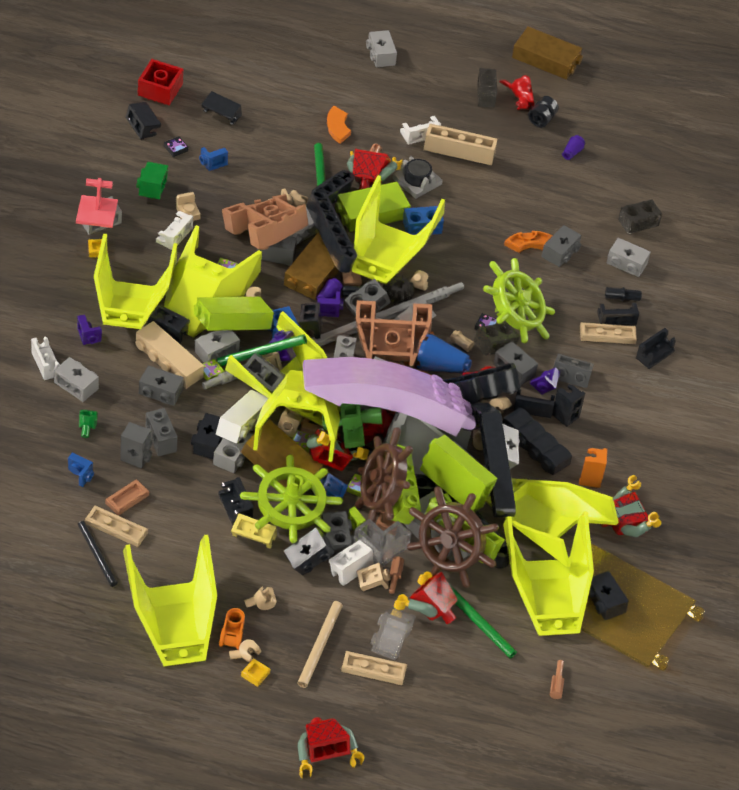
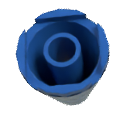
M429 333L426 335L429 338L427 341H422L417 361H420V366L417 365L419 370L465 373L466 370L469 371L472 360H470L468 354Z

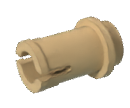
M455 330L450 336L452 344L456 343L467 352L474 346V341L465 337L461 331Z

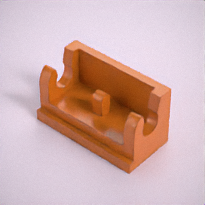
M590 448L587 453L595 454L596 457H585L579 485L600 488L607 464V449Z

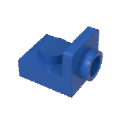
M203 147L201 148L199 159L201 164L208 171L228 165V151L226 148H222L209 153Z
M72 452L68 457V470L75 475H79V486L83 487L94 476L93 462Z
M328 473L320 480L324 486L326 496L341 497L343 499L348 485Z

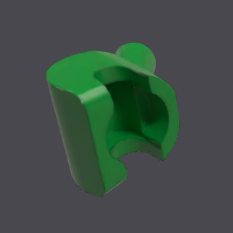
M80 410L79 428H82L81 437L89 438L90 429L96 428L98 420L97 411Z

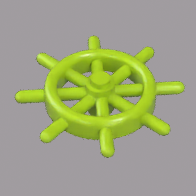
M516 258L511 260L512 270L504 273L495 261H491L489 266L497 278L494 281L493 287L485 285L483 290L493 295L496 305L495 312L499 311L496 314L498 316L496 319L497 323L502 324L506 321L513 328L520 330L522 343L528 342L527 331L534 328L537 329L544 339H548L550 335L541 323L544 321L546 314L554 315L555 309L546 306L544 296L538 287L542 283V279L538 277L533 280L524 272L519 271V263Z
M287 455L286 467L277 468L269 473L258 464L253 466V470L263 478L258 493L242 492L240 498L258 501L263 517L255 523L256 529H261L271 522L280 528L289 530L291 543H296L298 540L297 530L305 529L313 524H316L325 533L331 531V527L320 517L326 504L341 505L343 499L341 497L326 496L324 486L320 482L328 473L326 468H322L313 475L309 471L294 467V457L292 455ZM287 479V487L285 488L278 481ZM272 486L280 494L267 493V490ZM311 489L315 496L303 494ZM269 501H276L280 503L273 508L270 505ZM304 503L317 504V506L312 511ZM287 509L288 516L281 514V512ZM296 509L300 510L305 516L297 517Z

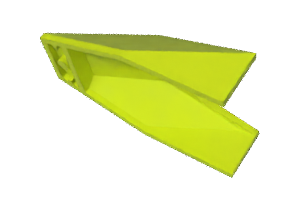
M377 175L356 219L354 249L357 253V258L353 264L352 272L372 280L376 279L377 282L386 285L425 246L444 215L445 200L441 199L432 220L417 235H411L379 222L381 176Z
M197 225L175 267L164 302L165 308L190 320L187 335L192 337L197 336L206 329L194 314V305L197 303V297H243L261 272L262 251L258 250L234 268H226L195 255L199 242V226Z
M103 234L94 273L103 325L142 329L169 289L177 263V243L173 244L169 267L156 285L149 286L119 282L113 279L107 253V234Z
M282 311L276 326L278 331H293L294 335L292 337L305 334L307 344L293 347L296 357L280 371L285 375L290 370L303 372L304 360L327 358L324 350ZM232 355L228 357L226 371L267 398L272 395L273 392L252 376ZM284 406L323 426L321 412Z
M290 370L262 406L255 426L253 450L258 449L262 426L278 406H287L319 411L323 414L331 441L328 461L332 462L340 423L337 405L305 390L303 372Z
M511 478L516 506L515 517H512V525L566 567L570 566L564 539L560 537L578 523L583 512H588L589 523L617 525L619 523L613 497L568 482ZM488 497L486 502L492 507L491 498Z
M583 512L578 520L569 557V567H566L558 560L526 561L513 536L512 517L508 516L503 526L512 577L538 636L579 634L594 573L588 512Z
M204 535L200 541L194 577L191 582L153 588L145 585L132 559L130 544L126 545L123 553L134 608L163 666L206 661L217 600L209 536Z

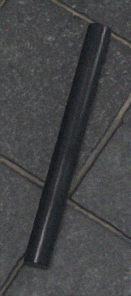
M85 521L79 522L78 527L111 587L116 586L118 582Z

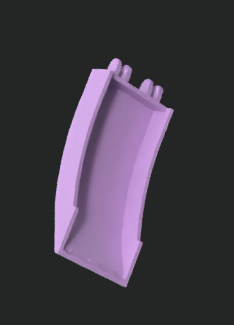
M339 357L303 361L305 390L338 406H341L342 403L359 404L400 412L420 419L454 436H457L461 427L470 431L476 426L475 418L472 416L471 404L462 398L460 388L454 383L447 384L443 382V379L433 374L431 376L411 367L370 358Z

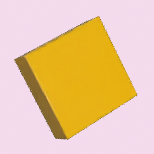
M102 239L88 240L89 257L99 256Z
M253 658L241 672V677L258 687L270 674L271 669Z

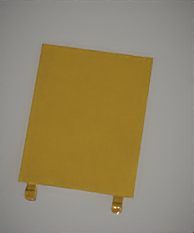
M591 544L593 576L609 571L629 602L626 613L604 620L601 614L597 613L592 600L587 599L581 630L646 667H649L653 662L658 669L666 670L669 658L664 655H658L687 614L695 621L700 622L703 618L704 609L694 606L696 600Z

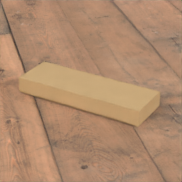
M596 323L580 324L581 341L636 344L637 341L636 326Z
M94 506L85 518L87 525L136 547L140 546L148 534L147 528L98 506Z
M346 651L341 672L403 685L407 664Z

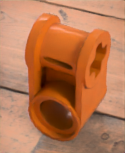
M232 608L227 612L220 635V647L226 645L236 647L239 650V646L242 643L245 614L241 609Z

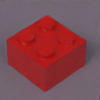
M151 59L138 79V96L170 106L183 85L184 69Z

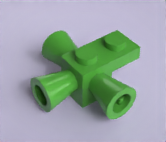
M342 403L340 406L339 426L343 425L345 449L365 446L363 423L383 424L381 408L372 407L361 411L359 404ZM322 414L323 429L324 431H327L324 416Z

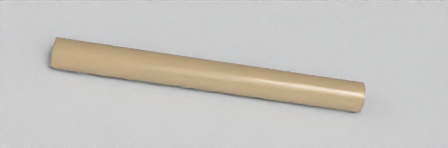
M338 601L333 602L297 682L302 688L308 686L343 605Z

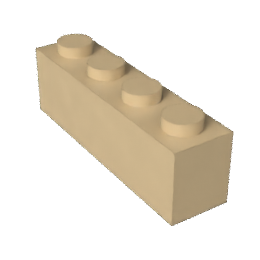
M429 124L424 150L492 165L498 139Z
M154 321L136 332L135 343L137 348L144 351L153 362L161 366L162 370L184 377L183 387L185 389L203 378L204 365Z

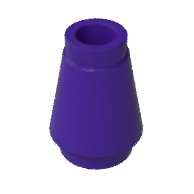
M579 135L571 137L562 156L566 160L573 158L584 149L585 140Z
M336 278L327 280L317 295V300L318 298L333 299L336 297V291L341 293L343 289L341 282Z

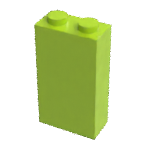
M398 182L381 185L379 222L387 224L403 220L404 209L411 208V205ZM372 187L338 194L335 209L337 213H340L344 226L346 225L349 232L356 230V219Z
M197 297V303L194 305L195 316L208 331L268 330L272 326L274 312L261 297Z
M446 435L438 439L434 438L429 444L430 449L422 459L423 463L420 470L460 504L464 505L468 495L473 493L476 495V499L471 510L476 512L484 507L498 478Z

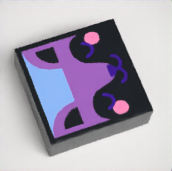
M180 136L164 142V147L172 157L188 152V146Z
M481 313L474 330L492 336L498 325L497 318Z

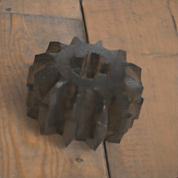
M395 275L386 285H383V289L387 292L390 302H393L394 305L409 301L414 295L413 283L410 282L409 278L404 279L403 275L401 277Z

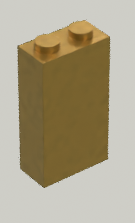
M528 26L515 43L512 58L567 80L569 75H573L576 65H580L583 55H581V47Z
M319 233L288 268L284 277V286L314 300L317 299V295L327 280H331L339 272Z
M270 419L262 426L258 449L253 450V435L241 450V453L253 464L260 465L268 473L277 468L286 467L287 455L294 457V467L309 471L313 475L323 466L319 462L314 461L307 451ZM287 479L278 481L285 488L287 487Z

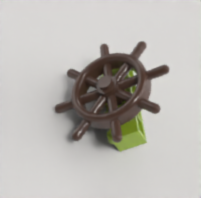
M398 427L393 429L389 444H382L379 436L374 437L375 449L367 459L365 466L358 468L359 474H362L360 484L361 497L355 503V507L360 509L365 505L370 509L366 523L368 528L374 527L378 512H385L388 520L408 525L415 519V517L409 514V509L414 507L421 512L411 454L413 447L398 445L401 429Z
M435 487L434 493L436 498L430 501L424 514L414 507L409 509V514L421 521L419 528V541L408 543L407 549L413 551L422 548L427 559L434 565L431 570L432 576L438 574L441 569L448 572H459L463 587L468 588L470 587V580L466 569L478 561L490 568H494L496 566L494 559L505 539L494 533L499 529L497 524L484 526L477 514L471 510L476 499L475 494L470 493L463 505L445 501L442 489ZM431 530L436 531L441 536L431 538ZM443 544V548L439 553L435 545ZM451 549L455 561L447 559V556ZM460 549L471 554L467 560H463Z

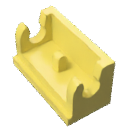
M238 514L231 530L232 535L235 537L240 535L266 544V547L271 549L272 540H275L277 537L276 526L266 524L263 528L256 529L255 523L258 520Z

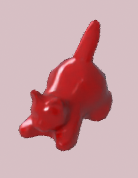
M523 75L521 78L515 79L513 83L507 80L499 81L512 90L513 94L519 99L516 102L517 110H528L534 107L535 103L529 76Z
M381 408L383 424L363 423L365 444L371 442L376 434H381L385 438L394 417L387 409Z

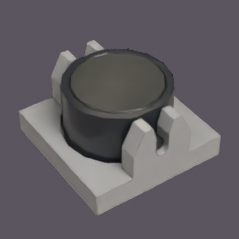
M412 156L409 157L408 161L405 159L400 171L393 174V179L415 199L442 185L443 181L432 171V166L429 162L423 159H414Z

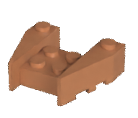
M286 194L273 196L272 199L261 202V199L254 200V204L247 206L245 203H240L222 209L225 229L235 235L249 230L251 245L260 250L268 249L269 246L282 241L309 225L306 205L303 204L298 207L290 205Z
M357 300L356 328L365 358L374 359L378 357L387 361L410 362V367L415 369L422 341H427L428 337L426 335L431 332L432 304L413 303L412 321L376 319V301Z

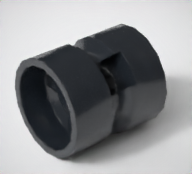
M550 96L541 97L528 113L530 122L536 127H545L558 112V103Z

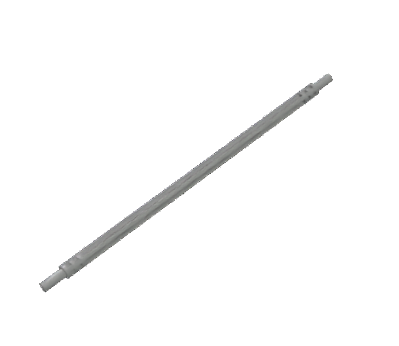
M460 282L450 287L445 286L380 311L376 313V319L390 320L396 318L411 307L413 303L424 298L427 304H431L464 289V285ZM356 321L321 334V339H315V337L311 339L321 347L336 341L338 335L347 337L358 332ZM225 371L218 374V377L202 382V386L204 389H208L218 384L229 383L238 378Z

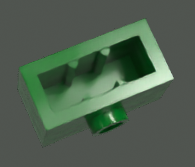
M147 161L145 168L141 169L140 177L137 179L136 188H139V196L160 200L167 182L169 165Z

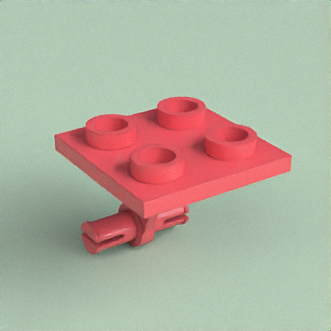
M87 178L86 186L97 187V197L81 196L76 224L113 228L118 199L101 197V188L112 189L113 181H104L102 178H98V180Z

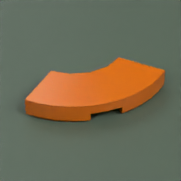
M333 106L327 116L328 132L335 141L341 144L351 135V130L345 124L348 113Z
M532 231V233L519 232L507 238L504 246L518 253L529 248L543 250L544 244L553 235L541 231Z

